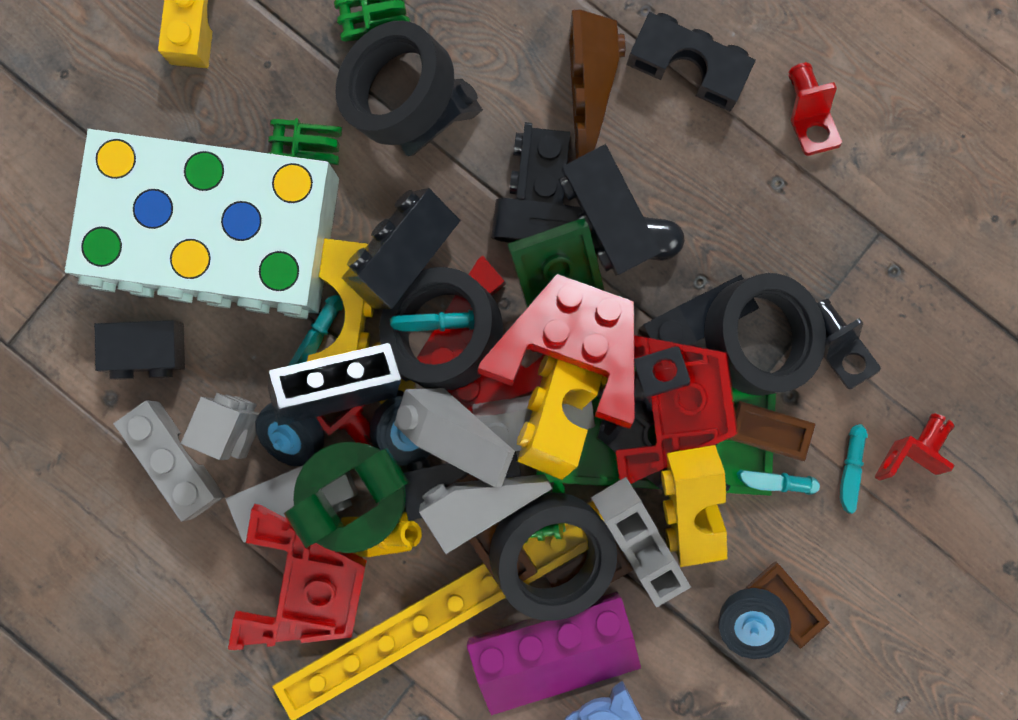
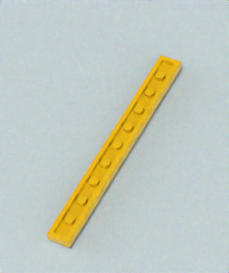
M593 500L589 501L587 504L590 505L603 520ZM564 523L566 532H563L562 539H556L555 535L545 536L544 541H539L537 537L528 538V542L524 543L523 548L538 572L523 582L530 584L588 550L585 531L577 526ZM482 563L275 683L272 687L289 718L296 720L506 597L485 564Z

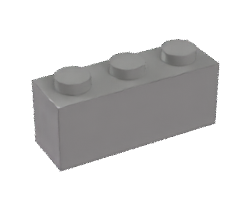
M303 466L225 498L243 543L246 542L251 509L254 504H260L285 517L284 513L294 506V487ZM350 471L322 489L335 512L352 506L350 498L359 494Z

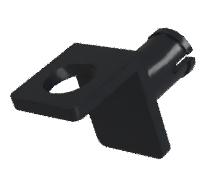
M829 299L818 302L817 304L824 319L827 338L823 357L845 387L853 389L879 373L881 369L878 362L859 339L863 322L858 318L847 325L831 305ZM849 355H858L865 361V370L859 374H850L842 366L843 359Z
M677 346L634 359V401L640 399L641 403L644 402L647 412L652 411V396L676 390L690 384L687 368L680 348ZM664 360L671 361L677 367L676 376L667 382L659 381L653 374L654 366ZM600 384L599 392L601 397L606 384Z

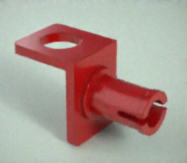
M807 62L792 67L788 72V77L796 92L791 122L804 154L810 156L839 148L842 140L830 113L837 87L834 82L819 86L812 70L813 67ZM813 126H820L827 130L829 138L824 142L816 143L807 137L806 132Z
M365 405L346 409L331 423L324 415L316 417L322 429L329 436L337 429L341 430L344 428L355 442L373 446L364 436L367 435L370 438V422L361 413L364 410L362 407Z
M931 414L918 440L910 435L894 442L875 474V478L881 481L893 477L905 456H908L935 475L952 471L955 465L942 457L939 451L949 433L955 427L953 422L948 420L944 425L943 422L946 417L940 414Z

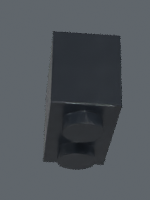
M175 320L94 323L95 371L109 373L110 380L134 379V372L148 371L149 378L173 377V370H185L183 323Z

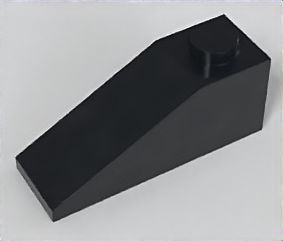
M739 275L654 318L639 328L640 333L643 337L685 345L697 342L705 337L707 313L716 296L730 284L744 278L742 275ZM754 298L745 305L739 319L759 309Z

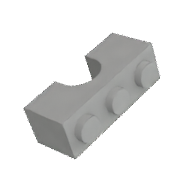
M216 393L215 398L200 397L180 444L218 460H228L230 456L237 459L246 458L256 436L255 421L260 414L254 411L257 404L238 396L233 397Z
M146 400L113 423L181 522L196 518L225 497L205 466L197 464L180 444L178 435L181 432L160 402Z
M627 477L591 497L656 608L691 588Z

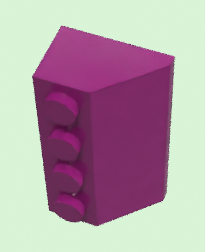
M618 592L601 596L591 607L570 618L554 621L531 618L470 637L467 641V649L477 682L491 715L641 669L634 636L622 598Z

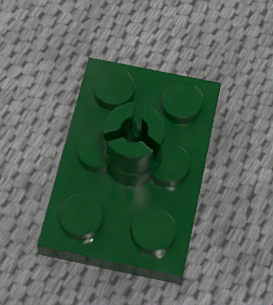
M585 218L507 244L526 308L530 306L557 274L605 291L589 226Z

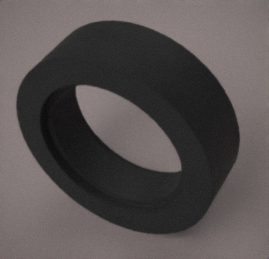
M408 21L384 23L363 35L344 58L336 81L337 106L341 115L349 124L373 141L384 145L407 143L428 131L445 111L453 91L454 67L444 47L419 25ZM404 53L419 54L422 62V72L411 96L392 112L381 115L372 114L368 104V96L372 82L385 64L398 55Z
M434 267L422 270L392 309H383L379 326L381 345L390 343L398 371L406 378L427 389L444 388L446 391L454 390L474 382L481 376V374H478V366L502 338L503 321L500 309L494 298L474 278L454 268ZM457 295L467 299L474 313L473 335L463 352L446 363L431 365L419 362L409 344V331L396 330L390 325L391 317L415 315L426 302L435 297Z
M764 273L730 284L716 296L708 310L705 321L706 349L727 352L731 385L736 390L746 394L768 395L797 389L813 377L824 356L826 328L817 302L803 285L782 274ZM753 298L767 299L776 304L786 315L791 327L792 348L785 364L774 373L763 371L754 366L744 355L738 340L737 329L740 314L745 305Z
M553 492L544 493L500 521L491 540L489 559L495 580L514 608L534 619L554 621L570 618L585 611L604 594L615 573L617 547L609 528L590 505L573 495ZM558 523L571 524L584 530L588 541L587 557L580 571L571 580L560 586L544 589L532 587L519 579L517 572L518 556L524 543L532 534L545 526Z

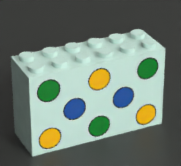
M88 129L65 273L78 277V284L91 286V289L115 292L116 286H118V290L130 292L131 295L154 298V292L157 291V295L168 297L169 300L192 303L193 297H197L198 301L220 308H231V302H236L237 306L246 308L245 310L269 314L270 307L277 308V312L284 313V316L307 319L308 313L319 314L324 281L319 278L324 238H331L339 177L330 163L326 161Z

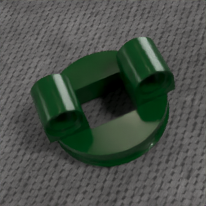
M359 442L333 444L315 453L302 467L294 487V506L287 510L284 515L305 548L317 543L324 548L336 552L354 553L364 551L382 542L399 523L405 507V485L410 482L388 448L379 450L371 445ZM352 469H355L376 503L379 502V505L344 526L322 492V489Z

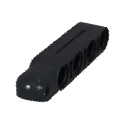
M498 198L495 202L491 238L500 242L512 243L578 220L577 215L582 213V210L578 206ZM644 217L662 252L650 258V260L664 261L675 257L682 250L685 242L684 232L681 227L670 220ZM592 234L591 238L594 250L596 251L601 247L595 235Z

